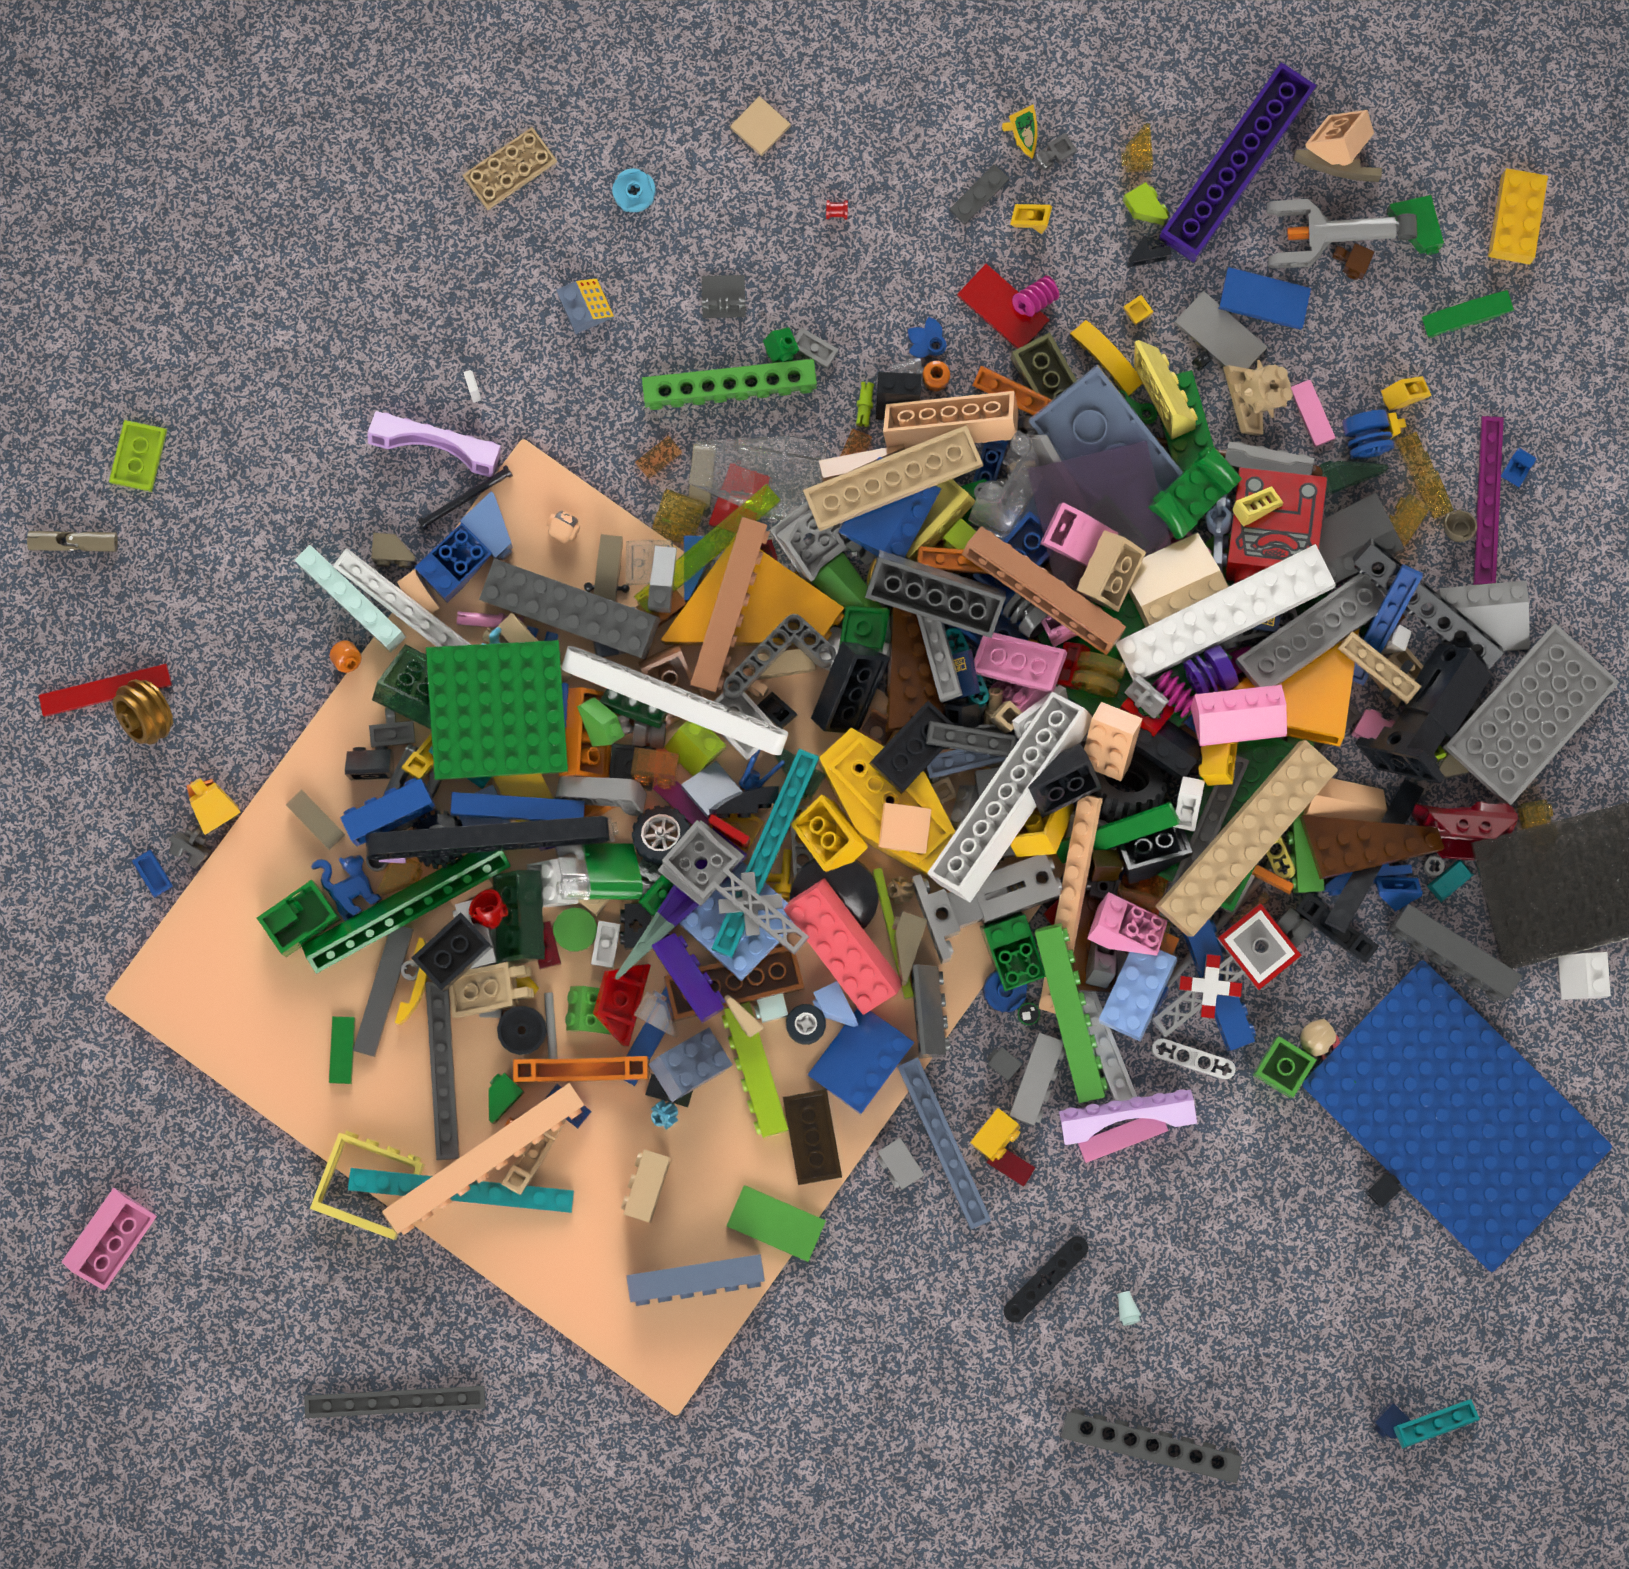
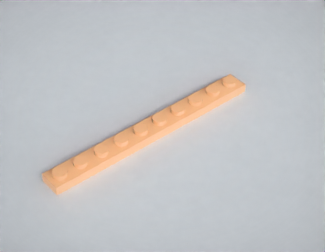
M1088 795L1077 802L1062 881L1063 890L1060 892L1055 924L1062 923L1063 929H1068L1070 941H1067L1069 950L1073 949V952L1103 799ZM1044 977L1039 1009L1056 1014L1047 978Z

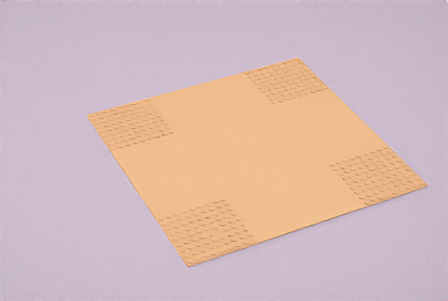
M522 439L496 472H500L507 465L513 476L503 479L482 492L467 511L468 513L492 491L496 497L513 545L512 553L505 560L500 559V561L584 591L585 583L590 582L592 585H595L601 534L622 536L623 549L618 586L626 584L630 587V590L627 593L617 590L616 602L629 607H635V609L640 599L647 595L649 596L655 546L677 548L674 586L684 599V551L525 439ZM559 511H565L578 519L580 530L573 541L563 543L549 535V526L546 524L551 514L556 515ZM492 556L487 559L463 589L448 603L426 582L428 585L427 589L440 604V608L432 614L471 645L489 644V642L482 640L488 627L457 625L458 611L493 615L504 613L505 616H509L512 613L479 600L494 560ZM707 568V570H706V572H705V574H704V576H703V578H702L700 584L702 583V581L704 580V578H705V577L707 576V574L709 573L710 570H709L708 568ZM391 613L388 619L403 632L406 638L390 652L373 637L361 653V664L354 671L346 673L108 992L105 999L326 1162L330 1158L338 1134L342 1133L345 1135L347 1130L359 1135L357 1139L366 1142L368 1138L379 1142L378 1147L386 1150L390 1146L400 1150L399 1155L408 1157V1154L420 1157V1163L425 1164L421 1175L434 1176L457 1159L436 1160L426 988L414 1013L403 1025H397L395 1020L400 1002L410 1003L416 981H409L400 974L376 1056L373 1057L354 1051L352 1084L329 1083L332 1016L355 1017V1045L388 935L316 974L306 959L302 947L288 957L283 956L257 920L258 916L310 880H313L341 918L340 921L324 932L343 923L345 920L338 912L335 901L321 884L323 869L313 870L311 867L313 862L319 859L326 860L331 864L332 875L330 882L337 884L350 877L342 868L339 858L345 859L350 856L361 855L364 859L362 870L369 878L373 893L379 894L382 900L442 868V865H439L438 869H433L432 864L430 867H426L424 862L420 863L417 857L406 858V863H389L383 871H373L366 863V843L357 847L350 840L340 819L344 815V811L352 807L358 809L364 806L365 801L376 797V799L381 798L390 782V779L350 780L345 775L347 751H353L354 747H365L366 750H375V748L371 747L369 725L386 724L385 708L394 707L396 722L414 721L416 743L412 744L414 747L419 748L431 734L426 647L436 646L394 613ZM679 614L657 628L647 658L673 646L664 645L661 638ZM524 617V624L526 626L539 629L538 641H544L547 631L559 635L560 661L562 663L569 646L578 647L595 654L593 641ZM678 645L693 675L702 645ZM734 646V649L729 647L727 656L731 657L729 663L738 667L758 646ZM789 646L785 651L799 648L797 646ZM628 653L603 657L642 673L638 662L643 659ZM815 664L816 670L812 672L757 680L769 689L765 697L773 692L797 713V716L783 728L788 732V737L782 754L774 755L760 750L753 767L754 770L760 773V780L780 761H785V764L762 787L779 786L780 793L799 749L820 757L845 734L825 732L811 719L830 671ZM745 668L742 670L749 676H752V669ZM722 672L720 677H724L725 682L729 675ZM575 675L566 682L569 684L568 689L583 687L603 692L607 689ZM724 682L721 690L716 689L715 694L700 690L702 697L711 701L716 700L723 693ZM878 688L861 729L870 716L871 708L888 716L886 714L888 697ZM747 690L745 691L756 705L765 698L761 695L755 697ZM630 718V725L634 726L635 720ZM682 719L669 726L667 725L664 746L688 720ZM874 726L870 730V735L876 739L880 738L883 734L882 729L878 726ZM895 730V731L892 733V735H891V737L889 738V740L887 741V743H888L900 730ZM713 731L726 744V749L709 765L717 761L740 789L744 791L745 789L739 785V781L747 768L750 758L746 760L720 733ZM633 732L615 741L614 744L633 745ZM408 744L387 746L394 753V771ZM665 748L656 749L653 788L667 773L680 784H683L692 777ZM943 749L940 753L956 749ZM818 761L800 806L808 808L822 794L835 801L841 809ZM983 766L947 776H949L957 794L960 785L976 784L975 771L991 768ZM434 767L422 778L426 785L430 779L428 776L430 773H433ZM559 773L541 774L555 799L558 781L561 776H559ZM409 774L406 781L413 779L414 777ZM491 777L484 788L493 785L497 794L502 795L494 778ZM467 778L444 779L433 798L437 807L435 810H440L441 814L444 813V810L449 811L450 814L452 792L475 793L482 789ZM653 789L652 791H646L647 796L643 814L648 808L650 810L654 809V806H671ZM300 790H303L345 834L330 850L286 806ZM956 797L941 804L949 820L951 819ZM771 804L772 808H758V813H751L765 821L746 853L747 858L743 862L747 866L774 804ZM621 807L613 808L602 815L608 818L610 840L605 843H633L634 822L637 823L638 816L626 814ZM435 810L430 811L431 815L435 814ZM797 812V816H794V818L799 817L802 812ZM662 822L655 824V826H662ZM666 822L665 830L673 827L674 825ZM790 827L770 873H781L783 850H792ZM650 828L647 834H655V831ZM678 831L672 832L669 836L677 838ZM797 834L795 836L796 842L799 844H804ZM647 839L646 841L650 845L656 839ZM668 841L666 845L671 846L674 842ZM867 844L868 848L856 859L864 864L872 875L874 869L882 868L886 888L892 882V878L898 879L899 876L907 877V882H911L913 876L919 875L916 871ZM539 848L505 850L504 853L511 867L491 877L490 880L493 887L489 889L499 893L503 904L508 909V915L503 917L499 925L514 926L513 943L515 946L512 947L511 965L514 964L515 967L521 965L531 967V976L529 977L539 987L533 998L519 1000V1004H516V1007L528 1006L534 1008L543 1016L546 1022L544 993H553L558 1059L626 1057L666 987L664 976L670 975L653 948L633 965L650 964L651 967L630 1045L625 1047L613 1035L586 1031H566L565 1017L568 1013L569 1003L567 996L570 986L600 988L604 971L621 968L632 950H625L624 945L620 944V933L613 968L591 965L595 940L590 947L579 952L568 951L562 948L556 941L561 964L540 970L529 926L551 921L553 929L557 916L564 910L582 908L594 917L597 927L599 921L621 924V932L625 931V922L621 923L620 910L625 909V904H640L639 900L610 899L598 916H595L579 902L567 906L530 908L527 864L551 859H576L579 900L586 891L587 872L585 863L578 861L577 857L571 854L559 858L555 848L540 851ZM635 849L639 865L643 857H640L637 853V850ZM1057 854L1046 855L1051 857L1054 863V877L1060 879L1064 874L1066 863L1062 864ZM800 855L796 861L800 866H804L809 862V859L805 855ZM1014 855V857L1004 858V861H1000V864L996 865L992 871L1034 856L1016 857ZM792 856L789 884H792V881L794 879ZM930 876L927 878L931 889L928 895L945 889ZM1036 876L1037 882L1041 884L1046 883L1044 876ZM766 882V883L777 884V883H780V882ZM915 892L913 897L910 898V902H903V904H895L894 899L889 898L894 919L896 916L901 917L902 911L924 918ZM361 895L353 899L355 906H360L362 912L373 906ZM878 897L876 913L864 931L898 975ZM450 900L404 925V927L414 930L404 963L413 960L411 957L414 956L419 937L425 939L427 944L454 919L453 911L456 910V907L452 905ZM1041 905L1022 911L1026 915L1028 923ZM936 912L938 919L945 920L947 918L945 912ZM634 921V925L630 926V928H633L634 932H638V928H642V926L639 925L638 921ZM982 921L960 929L959 935L945 939V941H950L954 953L951 955L950 961L943 964L940 962L926 924L913 965L938 966V971H943L944 984L940 985V992L945 993L946 1006L942 1007L943 1016L947 1015L948 1029H944L945 1038L948 1037L983 988L986 978L995 971V966L980 926H983ZM677 925L668 933L670 935L675 933L677 937L682 935L688 944V947L685 949L690 956L694 954L701 964L698 968L720 962L682 926ZM796 933L786 935L787 942L794 944V946L801 939ZM807 941L796 953L804 989L783 994L788 1014L794 1007L801 1004H811L814 1006L812 1002L815 1000L813 992L837 981ZM778 943L773 949L783 947V945ZM408 965L406 967L408 970H405V973L411 976L416 975L414 971H417V967ZM910 972L909 979L912 987V978ZM840 985L854 1013L857 1009V1006L854 1004V1002L851 1000V998ZM900 988L896 995L870 1010L914 1042L898 1066L917 1057L919 1058L914 999L905 1000L902 988ZM757 1001L751 1002L750 1005L754 1018L764 1027V1029L759 1031V1035L787 1123L783 1097L825 1090L824 1087L810 1078L808 1073L845 1024L825 1018L826 1028L823 1036L815 1043L802 1045L795 1042L789 1036L786 1029L787 1017L762 1023L761 1018L757 1019L754 1006L758 1005ZM450 1002L459 1157H462L503 1129L510 1117L516 1120L570 1083L584 1104L580 1108L582 1113L572 1120L570 1117L566 1118V1122L527 1186L574 1190L572 1213L452 1201L443 1209L438 1206L432 1210L434 1215L424 1222L419 1219L413 1225L671 1414L677 1416L792 1256L789 1253L727 1227L743 1186H748L820 1217L902 1102L908 1090L898 1067H896L861 1115L827 1090L842 1178L798 1185L789 1129L786 1132L763 1138L762 1134L757 1135L753 1122L758 1120L755 1113H750L747 1101L751 1100L749 1091L744 1092L741 1079H744V1074L742 1070H737L734 1058L738 1057L736 1049L731 1050L728 1037L732 1036L730 1028L724 1027L721 1017L725 1015L724 1010L703 1024L697 1016L675 1021L673 1018L649 1061L650 1064L661 1054L709 1027L733 1064L722 1074L694 1089L688 1108L674 1104L678 1109L676 1117L678 1121L668 1129H665L664 1126H656L651 1119L653 1112L651 1108L661 1100L645 1095L651 1074H654L650 1066L649 1080H638L635 1086L624 1080L516 1083L525 1093L495 1124H492L489 1121L488 1089L492 1086L490 1081L498 1073L500 1075L505 1073L513 1080V1059H549L547 1033L544 1042L537 1050L530 1054H514L505 1049L498 1039L497 1027L500 1018L479 1017V1014L452 1018ZM511 1008L503 1009L502 1016L506 1011L510 1010ZM520 1026L518 1028L519 1034L526 1033V1028L524 1026ZM933 1057L919 1059L923 1069L926 1068ZM347 1142L336 1166V1169L348 1178L350 1168L413 1174L415 1170L414 1167ZM644 1149L671 1158L651 1223L624 1215V1210L621 1209L624 1197H629L631 1188L628 1187L631 1175H636L638 1167L635 1166L638 1153L643 1154ZM512 1155L506 1159L507 1165L498 1171L496 1168L488 1172L490 1176L484 1181L502 1183L517 1158ZM370 1193L388 1207L404 1197ZM761 1254L765 1281L761 1282V1287L748 1289L747 1284L739 1285V1290L725 1292V1288L716 1289L717 1294L704 1296L702 1291L694 1292L695 1297L681 1299L680 1295L672 1296V1301L658 1303V1298L650 1299V1304L636 1306L635 1302H630L626 1275Z

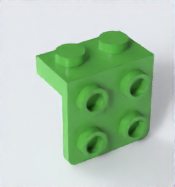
M570 986L567 996L569 1003L568 1013L565 1017L566 1031H586L612 1035L593 1014L600 988Z

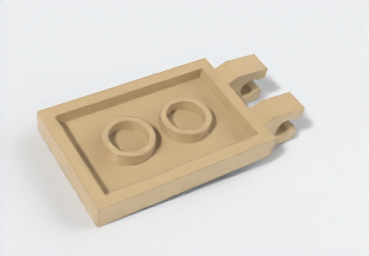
M504 962L468 970L449 987L452 1018H461L516 1007V1004H519V1000L533 998V989L528 987L517 988L516 978L531 976V967H526V965L515 967L510 962Z

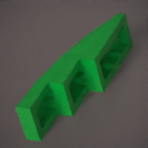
M1505 290L1423 316L1422 320L1428 337L1432 338L1448 331L1453 332L1469 325L1480 324L1515 310L1509 292Z

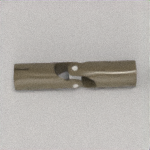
M28 531L27 534L28 550L75 551L81 549L83 551L116 552L118 548L116 532ZM66 537L67 546L59 544L60 540Z

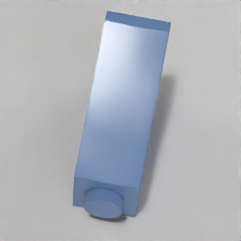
M491 491L460 520V523H463L493 553L491 556L494 559L505 560L512 553L513 545L496 497Z

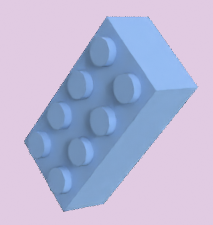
M1159 950L1157 956L1129 952L1099 1017L1100 1024L1141 1042L1175 968L1177 958L1162 950Z

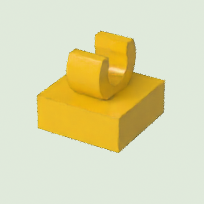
M1396 412L1388 413L1390 425L1382 431L1391 432L1392 438L1401 433V428L1407 427L1405 418L1397 419Z

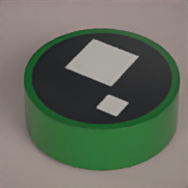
M1025 1003L1019 1008L1018 1019L1022 1024L1029 1026L1039 1020L1040 1011L1035 1004Z

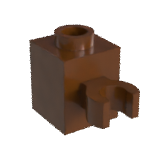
M1355 243L1351 252L1337 246L1332 258L1346 262L1342 272L1346 273L1348 278L1362 280L1375 251Z

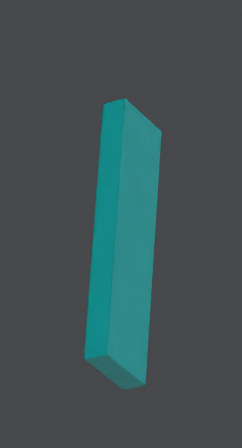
M1472 1399L1397 1425L1393 1429L1403 1449L1475 1423L1480 1418Z

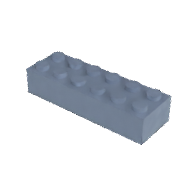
M761 1254L626 1275L630 1302H635L636 1306L650 1304V1299L658 1298V1303L672 1301V1296L680 1295L681 1299L695 1297L694 1292L702 1291L703 1296L717 1294L716 1289L725 1288V1292L739 1290V1285L747 1284L748 1289L761 1287V1282L765 1281Z

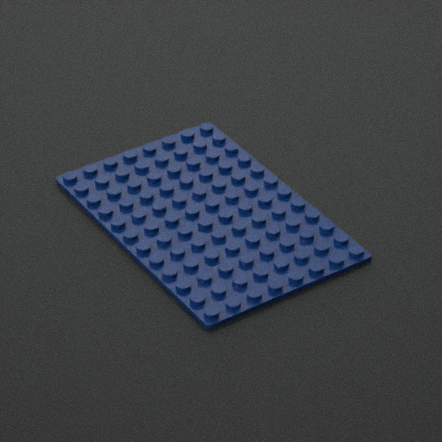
M1423 960L1419 961L1302 1083V1087L1390 1174L1392 1173L1400 1181V1184L1490 1272L1495 1271L1612 1148L1611 1143Z

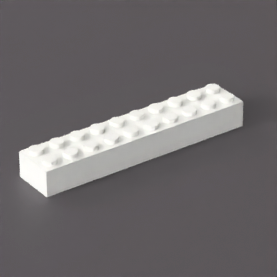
M1315 544L1119 640L1116 646L1133 681L1138 675L1147 680L1204 652V650L1216 644L1219 645L1335 588L1336 584Z
M1054 692L1050 694L927 874L937 884L968 902L972 901L1036 808V804L1028 789L1029 785L1061 752L1079 744L1089 731L1092 716L1085 708Z

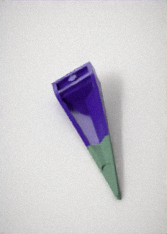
M713 827L712 829L744 855V858L732 870L731 873H734L747 858V854ZM698 860L695 864L696 868L704 869L707 866V861ZM726 877L725 880L719 886H721L729 878ZM673 885L643 935L617 972L616 979H619L652 949L651 945L662 940L699 906L677 886Z

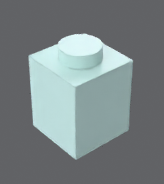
M783 993L758 999V1005L754 1006L757 1019L761 1018L762 1023L788 1017Z

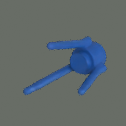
M759 749L751 756L747 768L739 781V785L745 790L762 787L785 764V761H780L760 780V773L753 769L760 753Z

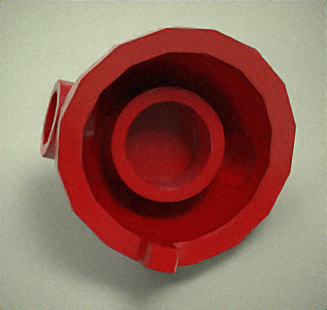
M488 889L474 897L469 907V915L473 924L478 923L486 928L494 929L498 927L503 917L508 915V909L503 904L499 893L493 889Z

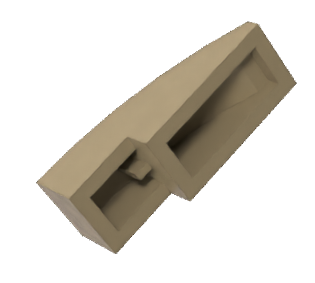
M601 534L594 594L616 602L623 537Z

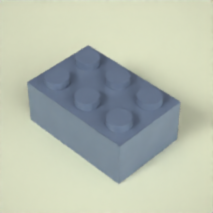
M708 1027L661 1054L648 1065L671 1102H674L722 1074L733 1064Z

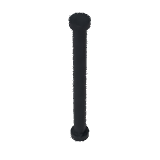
M505 465L503 470L425 518H419L420 525L424 530L428 529V525L503 479L511 478L513 474L508 466Z

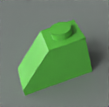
M595 697L577 706L592 747L611 745L625 736L617 715Z

